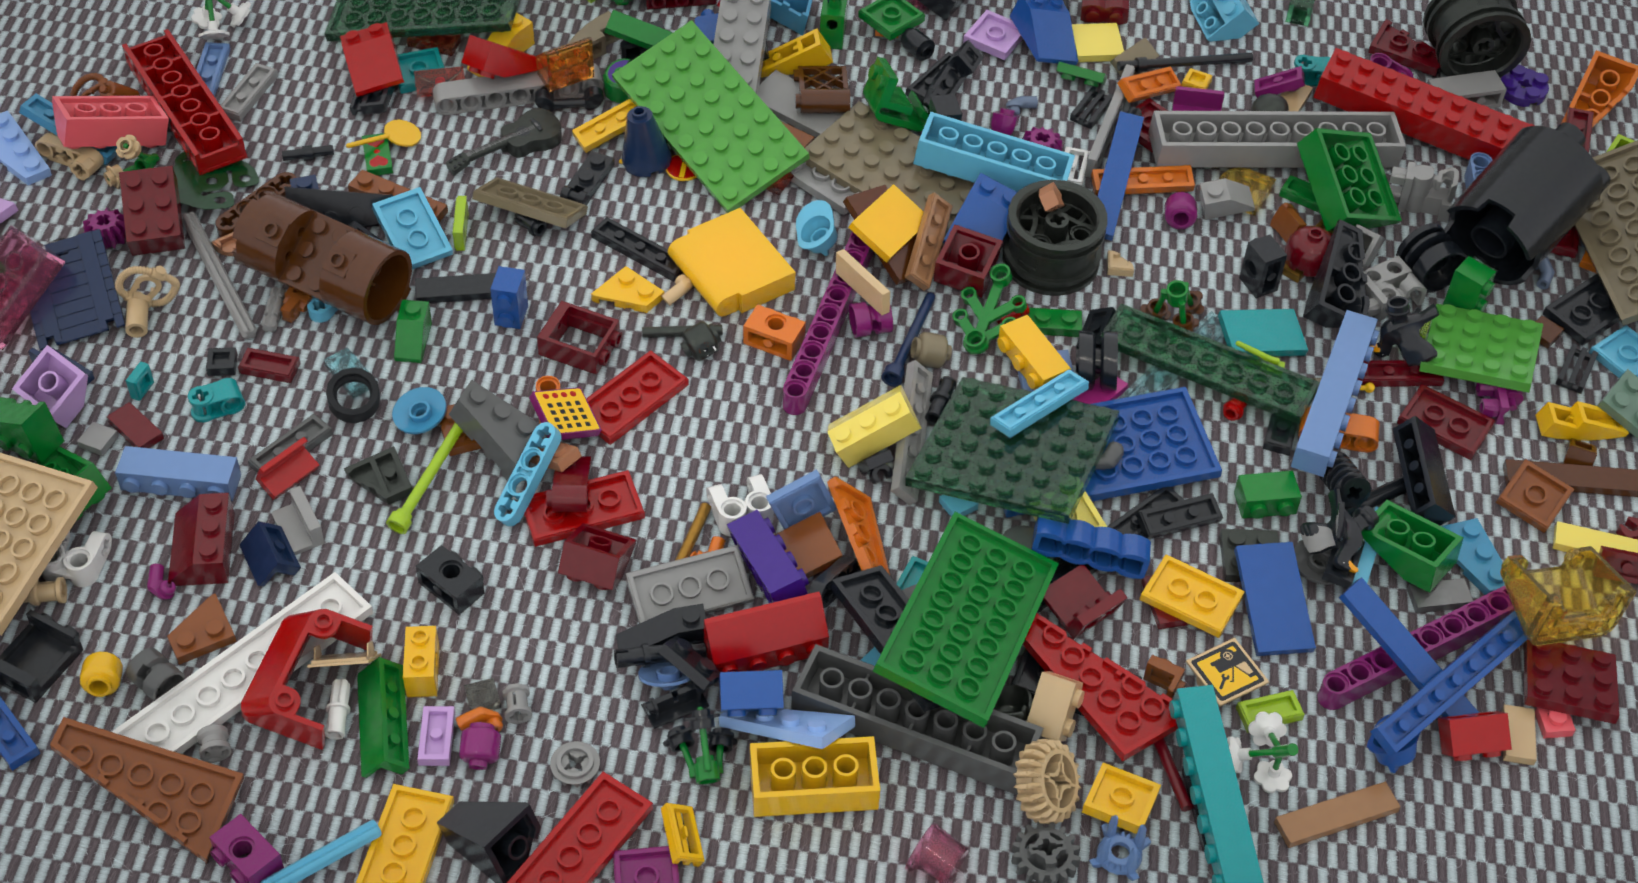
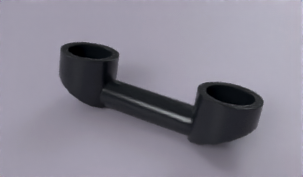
M597 86L586 88L584 97L554 99V93L549 89H540L535 93V104L537 107L550 112L559 108L579 107L593 110L599 107L604 99L602 89Z

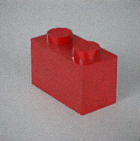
M1489 711L1438 718L1441 753L1452 756L1453 761L1472 760V754L1482 753V757L1501 756V751L1512 750L1508 713Z

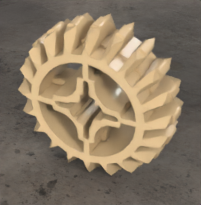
M1038 739L1037 741H1032L1031 744H1026L1024 751L1019 752L1020 760L1015 762L1017 772L1013 774L1016 777L1014 788L1018 792L1016 800L1021 801V811H1026L1027 818L1033 819L1035 823L1038 821L1041 824L1063 822L1064 819L1070 818L1071 812L1076 811L1075 802L1080 801L1078 790L1081 787L1079 786L1078 779L1081 776L1077 773L1079 764L1074 762V753L1069 752L1068 745H1063L1061 741L1054 739Z

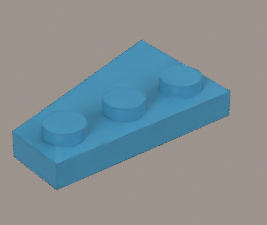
M1478 518L1442 526L1464 537L1457 564L1463 569V575L1484 595L1514 581Z

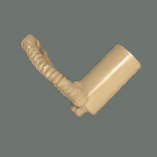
M133 266L126 268L118 275L115 281V290L119 296L124 298V301H127L126 333L135 338L145 336L148 332L149 308L151 306L157 308L169 304L177 295L180 282L176 277L168 274L164 267L145 268V266ZM133 274H143L135 279L130 291H125L123 288L125 279ZM143 281H152L156 284L154 288L151 287L148 295L137 291L140 288V283ZM161 281H166L172 285L168 294L162 297V299H153L162 288Z

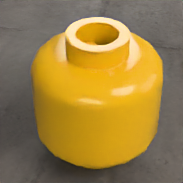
M101 651L87 656L82 664L80 673V685L83 690L96 697L108 696L116 692L120 686L123 673L121 660L114 654Z

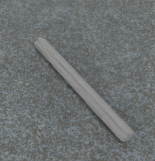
M192 211L183 213L182 222L244 339L255 338L257 329L197 215Z

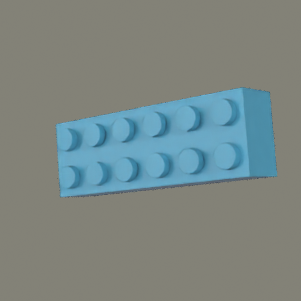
M930 112L918 142L913 164L975 183L979 174L982 173L1018 192L1025 186L1038 181H1068L1075 155Z

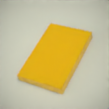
M893 184L861 213L848 228L887 263L918 233L924 211Z
M1165 554L1141 593L1140 601L1220 638L1241 602L1245 591Z

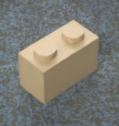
M1050 671L1042 672L1027 722L1043 727L1042 737L1061 742L1066 741L1067 737L1070 738L1075 728L1076 721L1073 720L1075 709L1080 708L1084 699L1083 682Z

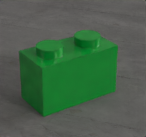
M1468 256L1455 270L1443 305L1449 304L1458 308L1476 309L1483 312L1488 305L1486 297L1490 295L1495 286V283L1492 281L1496 271Z
M1293 471L1238 475L1234 489V495L1242 519H1259L1268 516L1297 514L1302 498Z

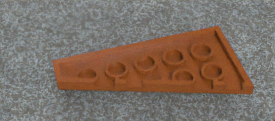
M63 717L50 743V747L54 752L205 863H208L211 856L210 852L213 850L209 837L224 826L244 780L243 773Z

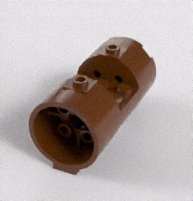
M266 191L263 192V196L260 199H252L240 214L235 225L232 238L237 239L236 249L232 253L239 264L371 325L382 324L396 311L399 312L402 299L406 300L411 291L409 284L412 275V262L406 251L275 192Z

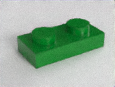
M1063 62L1058 63L1056 70L1062 74L1061 78L1074 82L1076 78L1084 79L1085 85L1098 88L1099 84L1105 85L1107 80L1105 73Z
M1029 307L1030 312L1028 316L1044 335L1079 337V331H1082V311Z

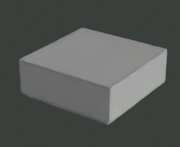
M92 422L77 440L79 448L104 456L119 436L117 430Z

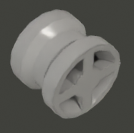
M220 724L205 726L198 731L197 741L201 745L199 749L200 759L205 762H219L230 756L231 746L227 742L229 738L228 728Z

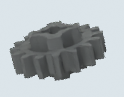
M1038 821L1036 829H1033L1028 824L1025 827L1024 833H1017L1016 842H1013L1011 852L1014 854L1012 855L1011 862L1017 865V875L1024 873L1027 875L1026 883H1030L1033 879L1037 883H1056V881L1067 883L1068 877L1074 878L1081 859L1079 857L1080 845H1074V834L1065 835V826L1056 830L1054 829V822H1050L1048 827H1044Z

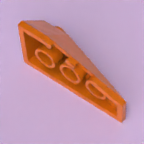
M1596 50L1569 107L1594 112L1593 128L1633 89L1638 78V65ZM1567 112L1562 120V123L1566 122Z

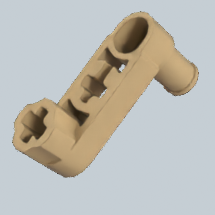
M52 132L44 134L35 143V149L41 156L69 166L71 172L80 180L85 181L104 164L103 156L96 149L91 147H81L79 149L64 147L58 136Z

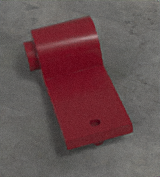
M581 456L563 472L555 470L552 489H547L546 505L552 507V512L588 511V480L591 456Z

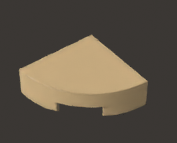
M1108 250L1107 275L1133 277V264L1121 257L1120 253Z

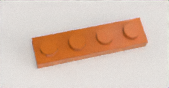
M1191 165L1131 168L1125 194L1191 192L1195 187ZM1105 169L1092 170L1091 178L1096 196H1098Z

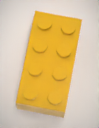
M874 736L838 738L823 749L787 741L750 743V774L754 817L879 809L880 783Z

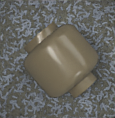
M922 332L912 340L910 355L911 358H914L922 366L938 369L944 365L945 361L950 360L952 346L948 345L947 338L942 334Z

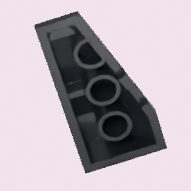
M1341 219L1337 221L1309 292L1303 314L1304 318L1325 328H1340L1346 310L1367 316L1370 301L1365 291V283L1368 281L1367 274H1364L1363 270L1365 251L1363 231Z

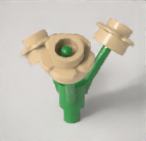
M126 135L125 137H120L116 143L117 155L127 160L139 158L135 160L134 165L123 170L118 164L112 167L108 165L106 166L107 172L103 173L110 187L115 186L117 189H120L119 172L154 168L160 158L156 153H142L141 145L136 140V137Z

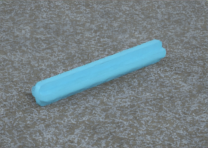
M370 820L263 879L260 883H297L379 838L382 832L377 822Z

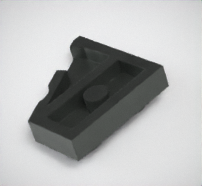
M394 446L344 468L349 479L388 505L408 497L413 490Z

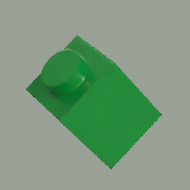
M402 299L396 323L395 361L422 363L432 326L429 302Z

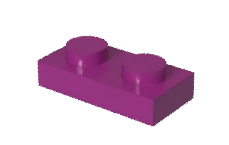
M1302 66L1254 80L1257 98L1264 94L1277 95L1287 91L1293 92L1305 86Z

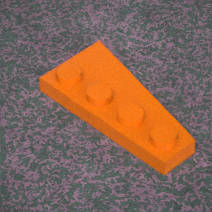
M833 477L827 481L861 571L882 565L890 575L871 497L838 477Z

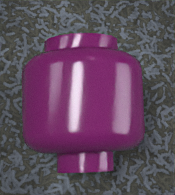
M1176 192L1167 198L1164 205L1167 224L1172 228L1181 230L1187 229L1195 223L1198 217L1197 202L1192 195L1185 192Z
M475 722L462 731L459 757L462 761L469 763L470 769L486 770L488 765L498 761L501 734L494 729V725Z

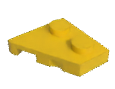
M625 266L592 292L591 300L594 303H600V300L614 302L615 307L631 308L635 311L648 313L663 300L661 296L665 292Z

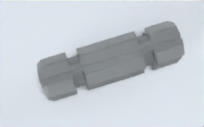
M273 287L270 291V297L264 312L265 316L261 323L262 329L265 332L270 331L273 333L277 330L282 312L280 309L285 299V289L282 287Z

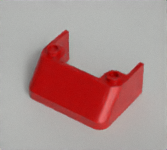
M319 609L287 616L281 622L241 701V714L243 718L251 724L323 750L325 746V725L297 715L301 706L300 695L295 689L286 685L311 636L319 639L332 637L367 650V643L372 641L373 626L329 609Z

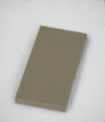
M498 177L474 190L472 197L473 200L565 229L585 216L588 208L585 204Z

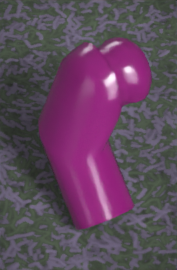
M151 564L147 582L148 591L161 600L172 598L176 591L175 583L172 581L171 584H168V580H163L165 569L163 565Z

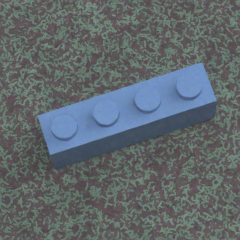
M130 446L124 447L115 471L120 489L128 492L174 495L185 498H195L199 494L229 493L231 501L234 499L241 478L237 457Z

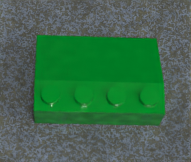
M1316 128L1297 143L1323 224L1328 232L1333 233L1336 223L1340 219L1355 227L1358 224L1366 229L1398 224L1402 221L1371 133Z

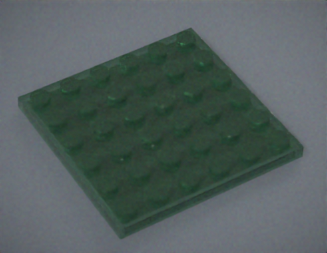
M962 377L907 473L905 486L1069 524L1119 420V410L1070 400L1009 438L990 425V417L1025 397L1031 391Z

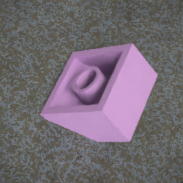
M46 345L12 390L25 400H30L32 405H37L40 401L45 402L54 421L67 428L84 407L88 375L50 346Z

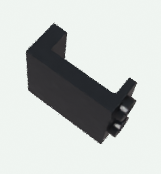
M30 609L26 613L29 624L0 655V685L37 703L80 655L83 647L79 639L80 635L73 627L69 625L62 626L56 623L48 614H39Z

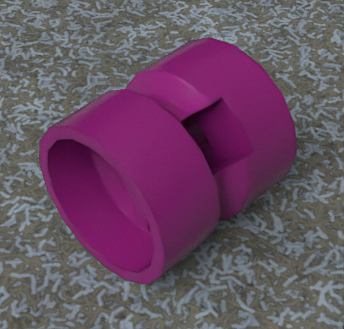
M866 302L849 304V321L855 338L870 336L872 331L876 334L893 331L891 306L889 313L881 315L871 305H867Z

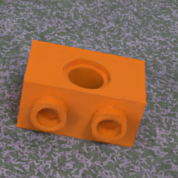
M757 304L743 326V344L792 361L804 341L806 322Z

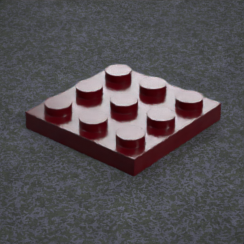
M1530 637L1524 642V705L1612 724L1617 723L1620 713L1615 654L1549 641L1543 638Z

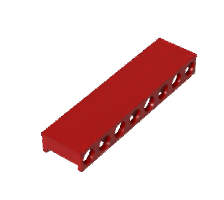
M168 29L163 30L164 36L129 48L127 44L122 45L127 65L146 94L154 96L168 116L169 129L199 175L248 158L242 136Z

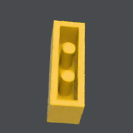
M1028 315L1000 326L999 338L997 339L998 347L1001 352L1006 353L1010 358L1014 368L1022 373L1031 389L1036 390L1065 371L1071 370L1070 366Z

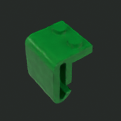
M877 57L875 63L869 68L868 80L863 90V96L876 119L918 132L923 131L929 114L913 91H910L907 98L902 88L896 86L899 79L888 61Z

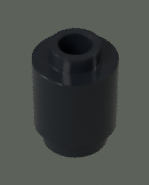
M908 28L901 36L903 48L919 61L926 60L932 56L935 43L919 29Z

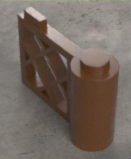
M798 66V70H793L794 81H799L800 94H795V107L800 109V113H846L850 111V88L848 87L846 66ZM823 79V80H825V81H827V82L823 84V83H821V82H819V81H821V80ZM812 86V87H814V88H816V89H806V88ZM837 86L841 89H833L832 87Z

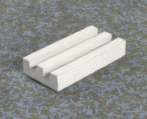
M1066 146L1065 152L1075 155L1068 181L1082 186L1090 151ZM1079 156H1084L1079 177L1074 179Z

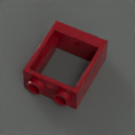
M561 300L537 336L538 354L597 375L601 367L607 365L614 347L617 348L620 345L622 332H620L619 320ZM569 326L603 337L594 353L560 342Z

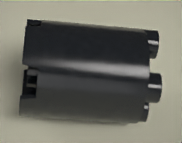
M1561 123L1556 129L1545 126H1529L1521 129L1447 210L1451 220L1444 228L1445 233L1451 237V240L1462 249L1467 257L1473 258L1475 256L1486 265L1498 270L1493 279L1494 283L1502 285L1523 283L1594 204L1611 182L1608 172L1596 164L1592 156L1583 147L1585 144L1583 132L1571 123Z

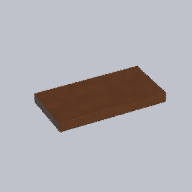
M882 185L850 195L844 199L843 203L855 220L888 188L886 185ZM917 234L887 263L878 256L896 285L909 281L905 278Z

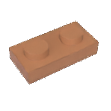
M560 442L548 468L563 472L582 456L578 447ZM540 456L532 457L529 462L538 464Z

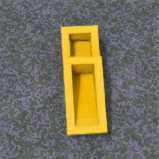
M1579 401L1572 407L1547 402L1535 415L1541 436L1591 441L1626 437L1629 434L1628 430L1600 407Z

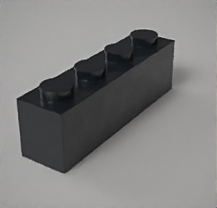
M1413 416L1392 429L1411 512L1441 526L1455 518L1456 515L1435 429L1418 417Z

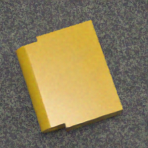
M741 208L688 229L687 235L674 240L668 248V255L684 275L691 280L693 286L716 314L721 317L738 310L742 314L755 308L757 304L762 305L795 290L796 272Z

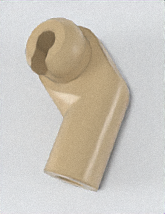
M679 275L675 280L676 285L661 296L669 306L693 288L691 280L686 275Z

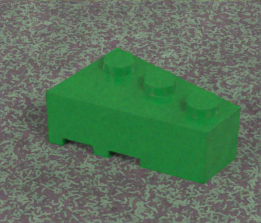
M0 397V447L5 451L11 450L18 453L26 460L32 459L42 464L65 442L46 403L40 401L37 405H31L30 400L17 403L13 398Z

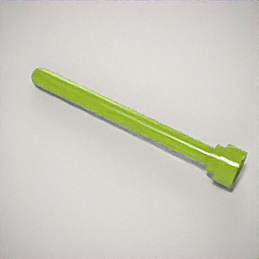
M456 422L402 508L392 511L388 517L386 524L393 531L399 534H406L410 528L413 510L463 432Z

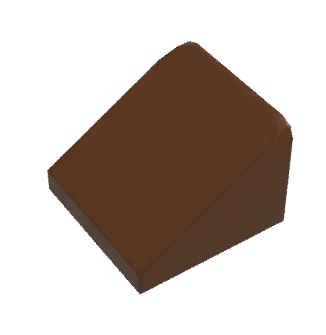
M1573 438L1569 439L1564 464L1593 466L1597 456V447Z

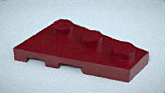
M1385 19L1373 39L1368 53H1383L1403 66L1436 77L1441 67L1437 60L1435 49L1423 41H1414L1409 37V32L1404 29L1400 31L1392 27L1393 22Z

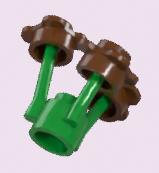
M1174 280L1167 285V289H1161L1159 299L1154 298L1148 304H1142L1140 312L1146 315L1150 325L1157 326L1160 321L1169 320L1171 317V312L1168 311V305L1165 302V299H1167V302L1172 307L1179 308V313L1173 316V325L1168 327V331L1171 334L1177 333L1180 336L1189 337L1193 335L1194 328L1199 326V320L1194 318L1192 314L1201 315L1205 311L1201 302L1203 294L1200 291H1189L1188 282Z

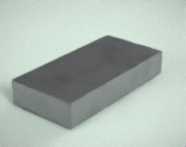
M1465 578L1441 580L1430 593L1413 584H1409L1407 588L1415 613L1458 609L1473 601Z

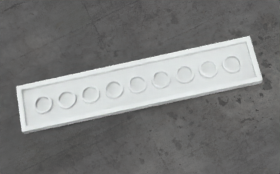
M334 572L112 732L182 754L198 742L197 733L201 728L213 724L222 725L241 711V701L281 622L287 616L319 609H329L362 622L373 614V608ZM311 636L294 671L314 657L315 646L320 645L322 651L337 639L332 637L319 639Z

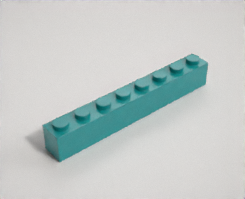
M1213 685L1178 688L1173 699L1169 702V711L1171 718L1176 719L1177 722L1176 740L1178 746L1183 747L1185 755L1183 758V768L1186 776L1190 775L1192 783L1190 797L1194 805L1197 804L1198 807L1197 825L1200 834L1205 836L1207 844L1204 847L1205 858L1208 864H1212L1214 872L1212 883H1264Z

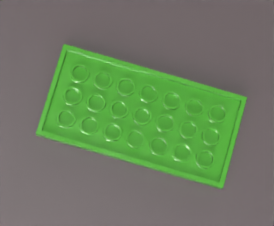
M692 20L612 74L613 80L636 107L643 106L652 111L666 142L727 213L740 208L810 159L807 150Z

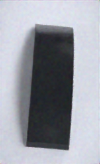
M969 40L965 41L949 58L930 84L923 100V104L927 109H929L931 96L956 94L966 77L974 73L984 57Z

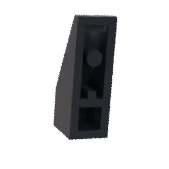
M697 604L673 608L616 634L618 649L640 647L644 643H648V645H661L676 636L687 641L704 639V619H707L704 605Z

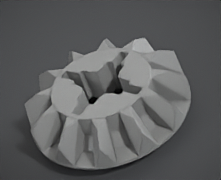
M579 741L561 745L555 750L550 761V768L554 779L561 781L564 787L567 784L574 785L577 788L585 782L590 784L591 779L598 775L600 758L597 751L591 745ZM569 758L571 759V761H574L575 763L581 762L582 771H579L576 768L569 769Z

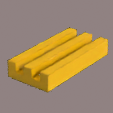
M665 803L661 807V813L672 864H678L682 861L683 865H689L693 862V866L699 867L705 860L693 807Z

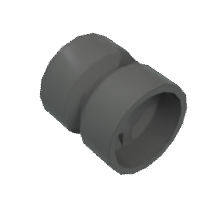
M147 648L135 655L126 670L127 678L138 688L142 689L144 694L153 702L186 679L185 675L175 665L169 663L168 659L155 648Z

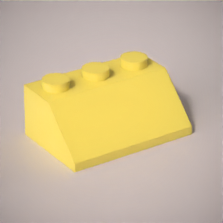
M899 385L830 423L827 432L836 453L847 467L850 468L921 429V426L903 387Z

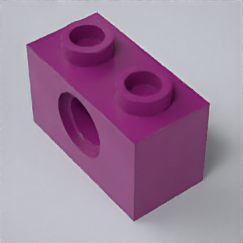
M239 814L209 837L213 850L210 852L213 859L221 867L227 865L231 870L230 875L235 883H260L263 879L284 868L280 854L242 814ZM250 853L247 857L239 858L243 854Z

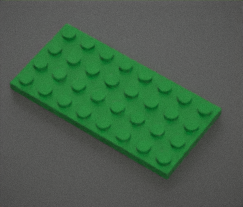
M954 511L873 672L985 728L1059 563Z

